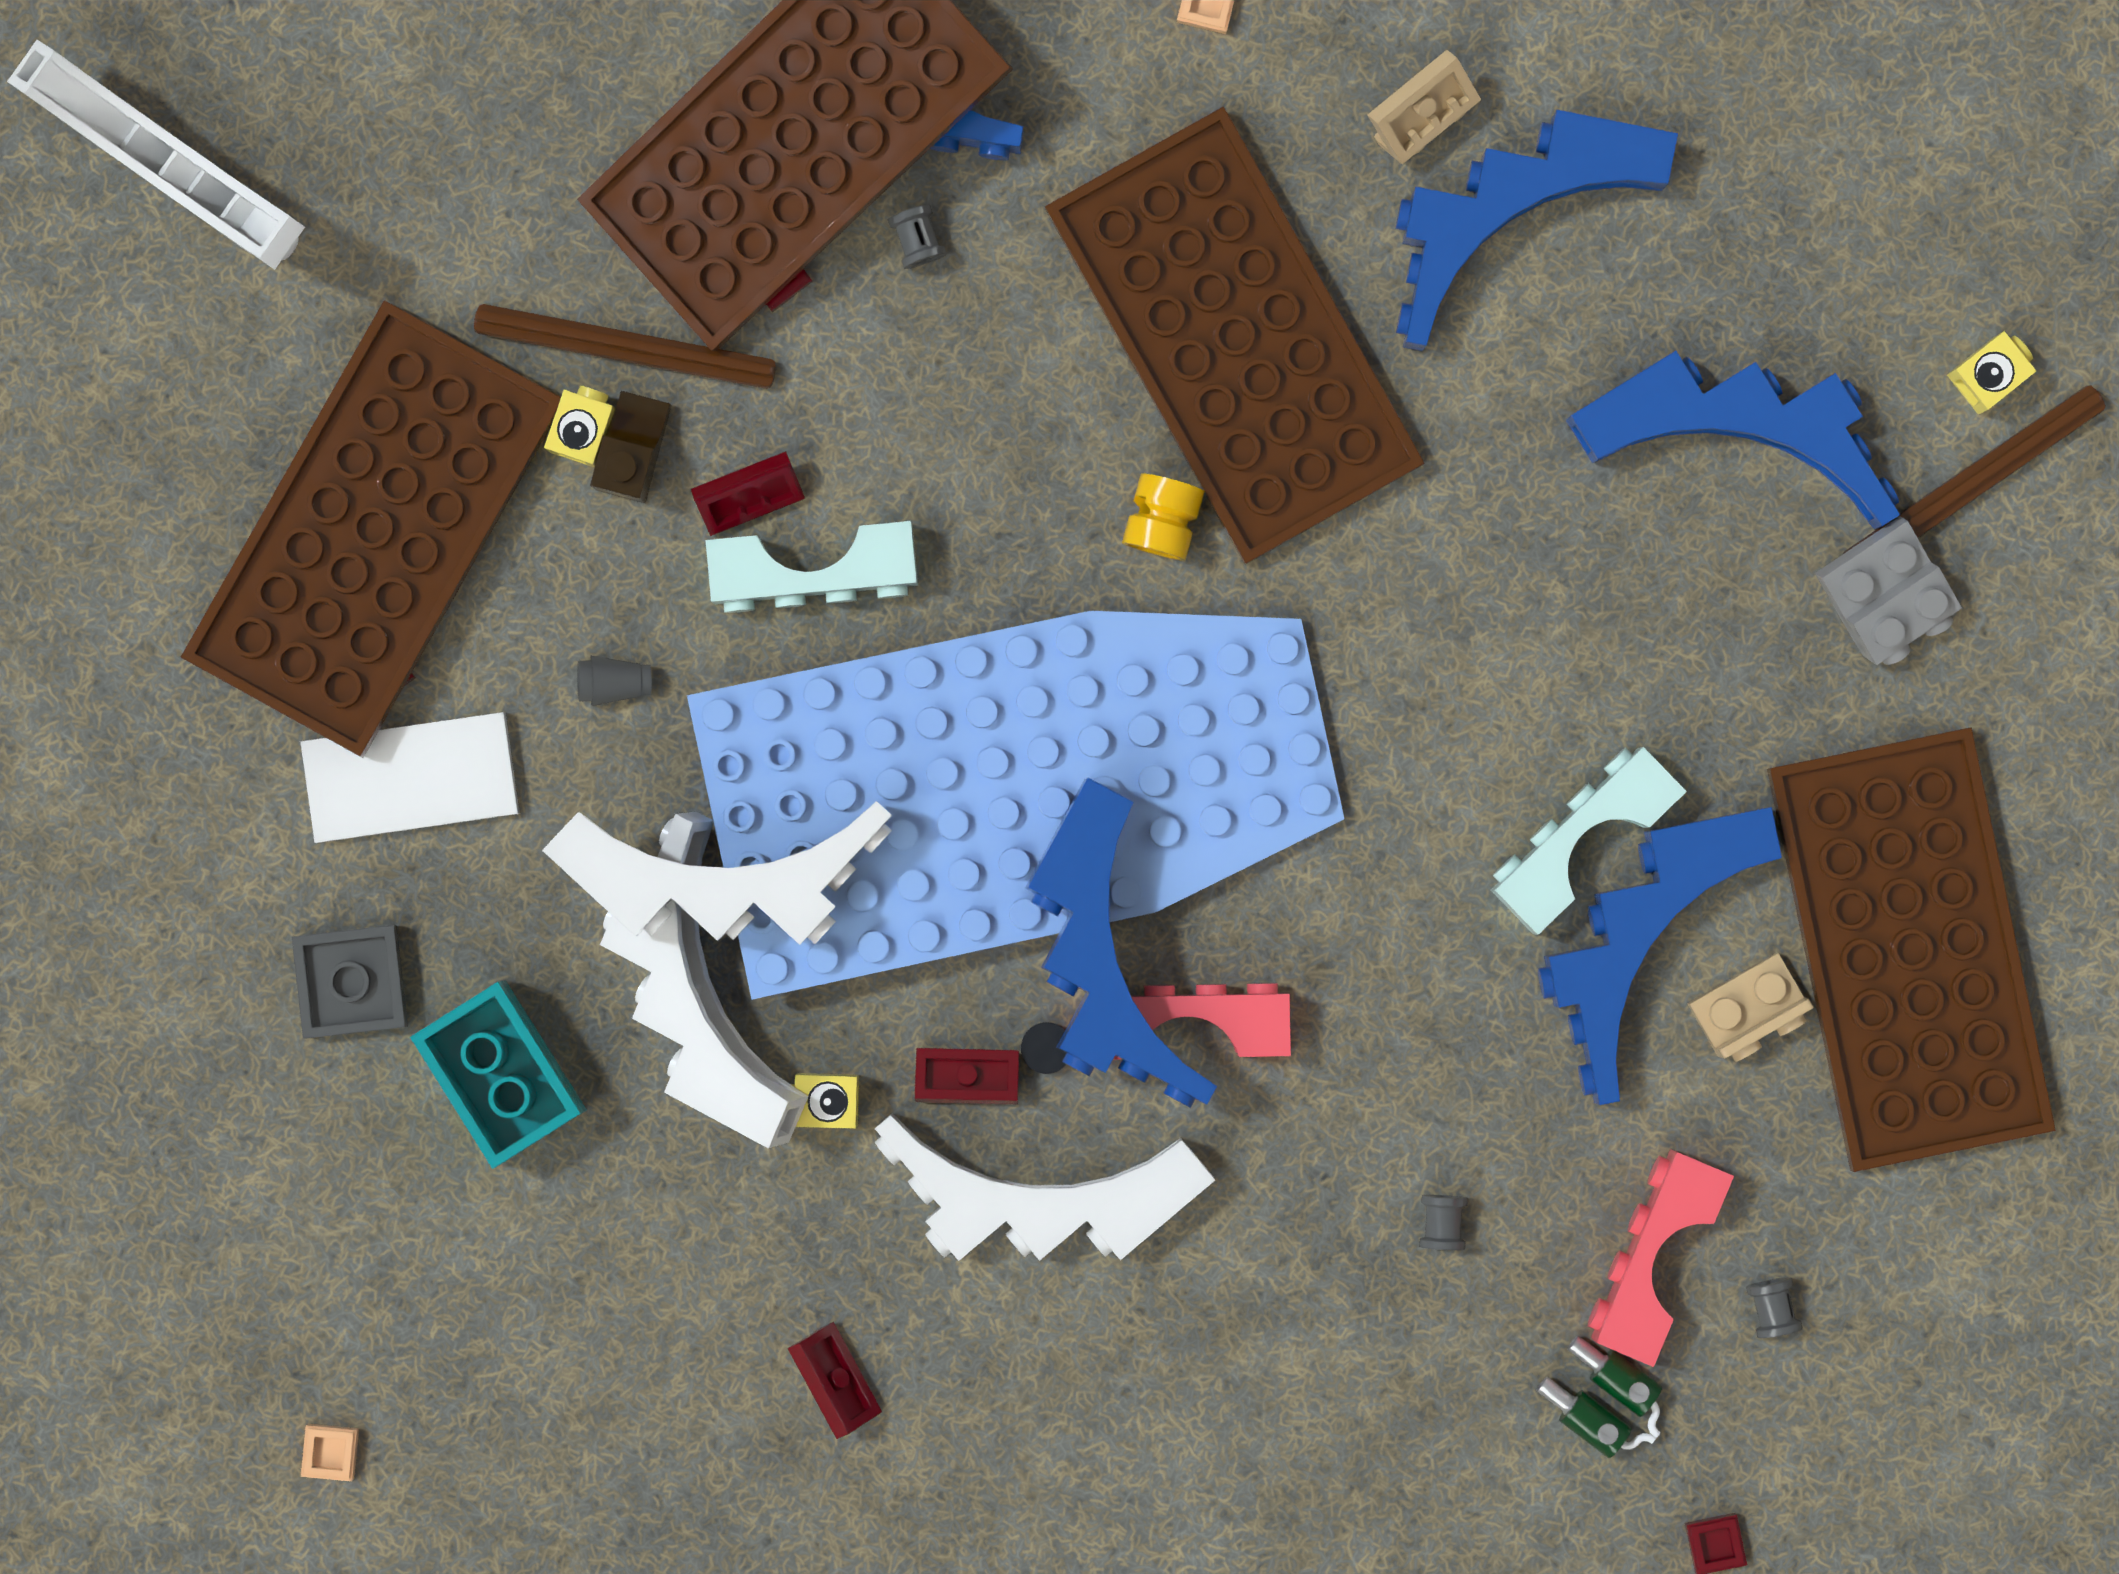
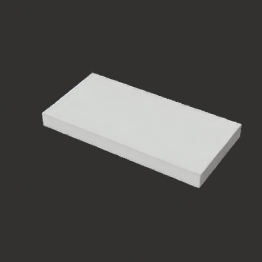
M504 712L379 730L364 758L327 738L300 741L315 843L520 814L506 713Z

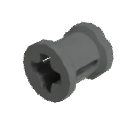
M930 205L914 207L887 219L890 228L896 229L905 258L902 260L904 269L915 268L939 260L947 255L945 247L938 245L929 219L933 214Z
M1422 1195L1421 1203L1426 1205L1425 1237L1420 1238L1419 1247L1438 1250H1465L1466 1241L1461 1239L1462 1208L1467 1206L1468 1198L1452 1195Z
M1776 1278L1746 1286L1747 1294L1754 1297L1760 1327L1756 1329L1757 1338L1778 1337L1803 1329L1801 1320L1795 1319L1789 1289L1793 1286L1792 1278Z

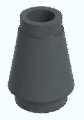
M592 655L590 660L578 661V701H591V706H597L641 697V695H651V665H640V663Z

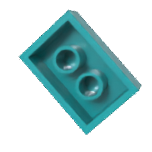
M506 980L496 982L410 1037L492 1169L505 1163L587 1111Z

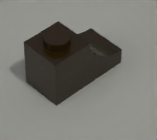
M625 391L620 392L612 421L606 435L602 438L590 483L592 488L599 492L646 504L672 406L670 403Z

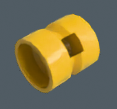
M1141 473L1133 500L1139 507V512L1129 515L1122 544L1162 557L1186 561L1193 536L1192 531L1187 525L1189 521L1198 518L1205 491L1170 478Z

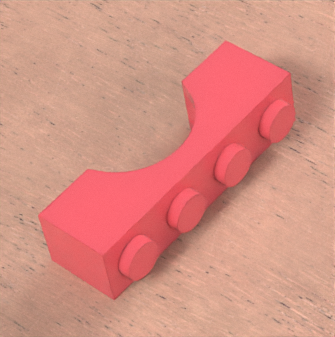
M1278 983L1247 984V994H1227L1226 984L1196 985V995H1175V985L1144 986V996H1131L1152 1030L1174 1018L1196 1017L1207 1020L1222 1029L1230 1039L1239 1057L1291 1056L1290 994L1278 993ZM1115 1056L1113 1060H1117V1059H1121V1058Z
M1670 1149L1667 1158L1658 1156L1648 1178V1184L1654 1187L1647 1205L1641 1203L1637 1205L1628 1225V1232L1634 1234L1627 1253L1618 1251L1611 1264L1608 1279L1614 1281L1607 1300L1601 1298L1597 1300L1588 1320V1327L1594 1329L1591 1338L1596 1343L1652 1367L1655 1366L1674 1320L1661 1306L1653 1289L1652 1267L1655 1256L1666 1239L1676 1231L1690 1225L1715 1223L1734 1178L1733 1175Z

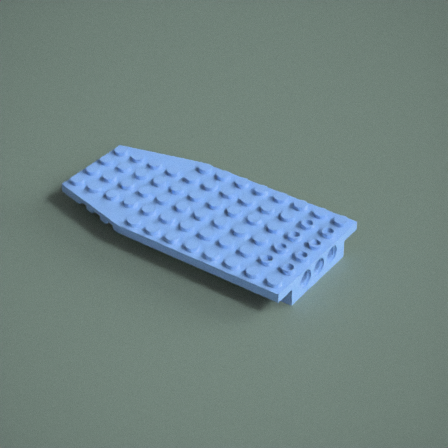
M1086 611L687 695L723 868L770 863L811 849L848 827L876 801L892 815L885 823L892 830L890 834L872 853L862 847L849 861L856 870L835 892L828 885L821 891L836 906L829 913L836 922L816 944L806 938L799 945L755 903L747 910L754 918L740 932L738 939L751 999L1060 933L1070 913L1062 909L1057 917L1031 903V900L1035 893L1025 889L1081 784L1087 777L1134 802L1117 841L1109 882V922L1158 912L1344 820L1301 619Z

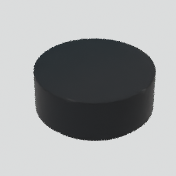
M1042 1022L1032 1026L1025 1033L1021 1043V1053L1025 1063L1032 1070L1042 1074H1051L1066 1066L1062 1061L1067 1053L1057 1048L1065 1029L1052 1022Z

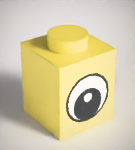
M2003 331L1949 372L1947 376L1979 415L1989 410L2033 375L2036 370L2030 363L2033 360V356L2028 347L2018 337L2012 336L2010 338Z
M579 386L577 394L563 390L544 448L552 454L595 468L602 438L606 435L615 412V408L612 405L606 404L609 395L585 386Z
M797 1073L795 1075V1084L791 1085L809 1096L796 1127L856 1129L858 1126L859 1075Z

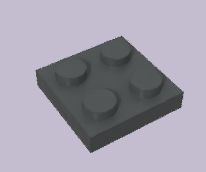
M397 925L292 937L303 1039L408 1027Z

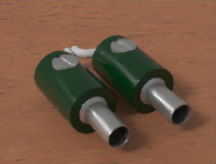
M1576 1336L1567 1350L1594 1370L1590 1376V1380L1638 1417H1642L1650 1408L1652 1409V1414L1648 1420V1429L1651 1434L1642 1433L1637 1435L1632 1441L1626 1442L1632 1430L1628 1424L1583 1390L1572 1396L1549 1377L1544 1378L1536 1391L1563 1411L1559 1418L1562 1424L1607 1458L1614 1456L1620 1448L1630 1450L1643 1441H1648L1652 1444L1660 1434V1431L1656 1428V1421L1660 1413L1656 1400L1662 1391V1386L1618 1352L1611 1349L1606 1355H1603L1580 1336Z

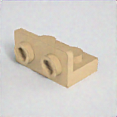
M1446 50L1367 115L1377 130L1374 136L1377 143L1399 163L1404 164L1413 155L1423 150L1429 142L1451 124L1461 119L1468 110L1481 101V98L1458 58Z
M1774 953L1687 1003L1717 1056L1725 1059L1732 1055L1735 1062L1748 1057L1762 1048L1759 1039L1776 1030L1779 1036H1782L1803 1025L1807 1021L1803 1014L1814 1008L1809 998H1804L1779 953Z

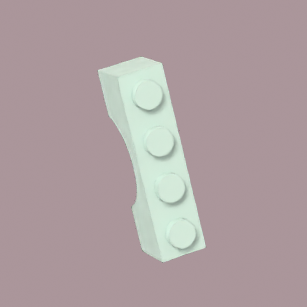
M911 521L859 526L853 545L842 559L830 567L812 572L792 570L776 562L768 554L757 535L705 540L711 602L715 605L724 604V613L755 610L754 601L775 599V608L805 606V596L826 594V603L857 601L856 591L877 590V598L879 599L908 596L907 587L918 586L913 525Z
M1626 747L1621 750L1603 768L1609 776L1596 789L1588 783L1568 801L1567 805L1571 808L1572 812L1563 821L1557 824L1553 819H1550L1530 838V841L1536 846L1522 860L1514 854L1493 874L1498 883L1491 891L1532 934L1539 935L1575 900L1568 878V863L1574 845L1588 829L1607 820H1623L1642 828L1651 827L1687 792L1644 747L1637 748L1633 753Z

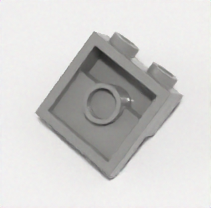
M1900 516L1815 573L1855 645L1865 658L1876 665L1881 662L1890 665L1901 661L1911 651L1909 643L1924 633L1927 636H1935L1946 631L1953 624L1951 615L1962 609L1942 571L1930 561L1909 522Z

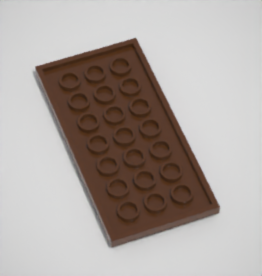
M782 0L577 200L709 349L717 351L999 84L1013 68L952 0Z
M1224 106L1045 206V211L1202 490L1205 491L1207 499L1245 565L1425 464Z
M384 300L182 653L181 658L364 758L551 428L561 397Z
M1972 727L1768 768L1771 792L1850 1171L1857 1172L2056 1131Z

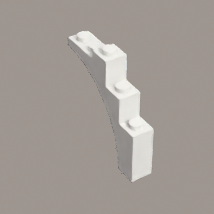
M39 40L35 41L7 82L274 270L281 261L287 259L296 249L298 237L305 228L302 224L224 172Z
M876 801L848 827L811 849L770 863L733 868L689 866L648 855L615 839L580 812L565 825L542 851L634 936H638L643 930L652 936L671 916L672 912L666 905L673 899L717 941L725 934L734 940L754 918L747 910L755 903L799 945L806 938L816 944L836 922L829 915L836 906L821 891L827 885L835 892L856 870L849 861L862 847L872 853L890 834L892 830L885 823L892 815Z
M698 812L675 814L674 818L666 823L660 834L659 844L662 847L658 858L689 866H701L702 857L714 821ZM673 899L666 905L672 912L671 916L652 936L645 930L638 936H634L615 917L607 912L603 923L606 931L600 945L651 972L638 987L635 1001L638 1005L632 1019L683 1045V1048L675 1053L668 1066L667 1074L670 1076L664 1093L767 1148L789 1143L809 1096L777 1076L746 1045L726 1016L709 978L700 942L699 923Z
M893 1113L875 1128L881 1136L875 1141L880 1151L893 1165H896L900 1160L914 1175L908 1180L909 1185L927 1205L935 1200L940 1206L925 1221L931 1228L925 1233L926 1237L944 1258L952 1253L958 1261L1006 1221L1012 1228L1005 1234L1024 1257L1033 1252L1040 1261L1088 1221L1092 1228L1086 1234L1105 1257L1113 1251L1121 1260L1215 1181L1214 1176L1182 1138L1148 1161L1110 1177L1072 1185H1028L991 1178L954 1163L922 1142Z

